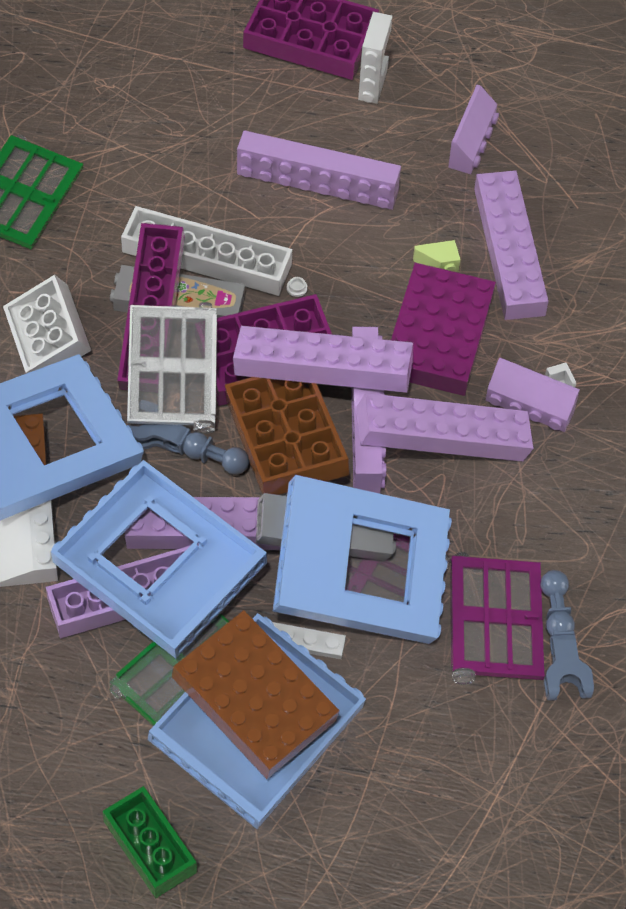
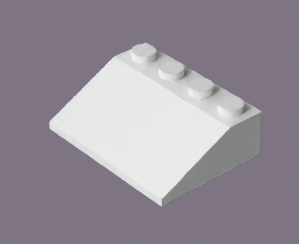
M53 275L3 306L26 373L78 354L83 356L91 351L69 287L56 275Z
M51 500L0 520V587L58 581L57 565L53 563L51 556L52 547L55 545Z

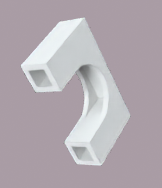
M377 12L372 14L362 46L358 100L378 104L388 70L389 56L384 54L391 32L392 15Z

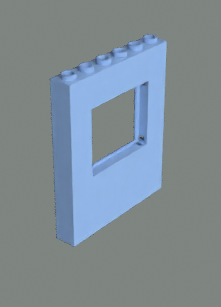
M80 354L0 383V520L141 463L144 453L141 443L135 440L131 428L128 425L126 426L120 411L114 408L110 396L103 391L99 379L93 376L89 364L82 359ZM64 395L96 445L44 465L16 422L13 414Z
M144 460L139 465L133 466L129 475L124 480H119L114 489L108 495H104L98 505L93 510H89L84 515L83 520L77 526H73L68 531L67 536L62 541L55 543L51 550L54 564L175 659L267 564V552ZM150 508L194 543L146 590L103 557L102 554Z
M295 475L290 480L288 486L273 612L426 644L432 643L441 633L439 618L443 612V603H441V597L445 590L443 576L448 564L447 560H445V555L450 543L449 539H447L452 522L451 518H449L450 509ZM352 524L410 536L404 602L345 590Z
M257 613L253 620L340 710L337 720L268 779L257 770L186 692L148 733V740L256 829L260 827L359 713L366 700L360 690L350 687L341 675L331 672L322 660H316L304 646L297 645L292 641L288 633L280 631L269 618L262 617Z

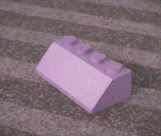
M480 85L475 87L452 140L448 168L468 174L472 173L474 167H478L481 159L479 155L484 153L487 145L485 140L486 138L490 139L493 131L491 126L492 124L496 125L499 113H496L497 103Z
M499 358L487 389L486 401L505 409L528 411L529 418L532 421L540 422L554 430L565 432L574 414L580 389Z

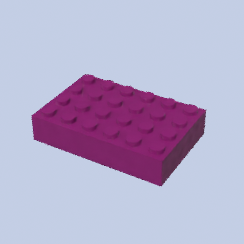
M259 0L243 32V48L353 80L361 63L362 46L373 12L379 13V10L347 0Z
M414 263L391 338L392 341L413 343V363L409 383L465 396L494 296L495 281Z
M317 294L217 318L216 399L218 405L227 404L225 384L251 378L248 376H238L234 373L233 356L241 326L332 335ZM205 321L195 323V340L202 359H205Z

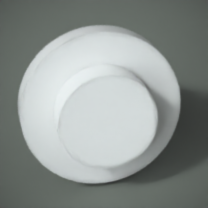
M293 277L287 283V292L294 297L303 296L307 292V283L301 277Z

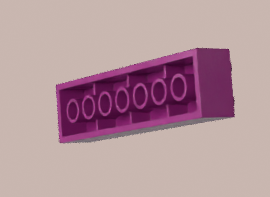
M141 223L117 379L120 390H128L130 305L175 307L185 241L183 227ZM141 318L140 357L159 358L160 319ZM173 319L164 320V358H168ZM139 373V392L158 394L159 373ZM163 373V385H164L165 373Z

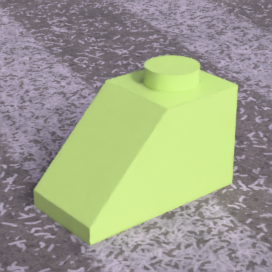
M455 240L414 247V262L459 272L460 256Z

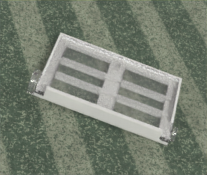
M202 302L199 304V308L130 305L127 423L193 425V431L202 434L215 431L217 308H212L211 303Z

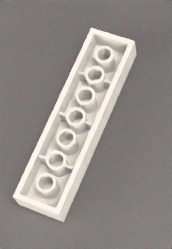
M135 206L121 236L122 252L136 256L141 223L183 227L185 241L181 269L228 282L245 284V287L277 296L280 295L292 265V249L138 206Z

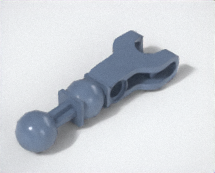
M140 401L138 412L158 413V405L147 401ZM143 424L138 427L128 425L132 430L133 437L137 442L141 443L143 449L158 446L181 455L185 453L191 459H201V462L204 464L209 457L221 462L225 471L234 475L241 474L248 468L249 459L246 451L237 447L227 450L218 448L213 444V437L207 438L199 432L191 433V429H187L183 425Z
M551 570L543 575L540 583L543 593L550 598L551 608L546 616V629L551 636L552 665L548 668L544 679L547 700H557L560 684L565 682L573 683L577 686L581 698H592L594 691L592 670L579 659L574 632L575 622L570 615L571 607H565L563 595L569 589V581L563 572Z

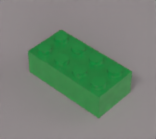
M144 786L102 811L105 825L155 899L197 873L195 859Z

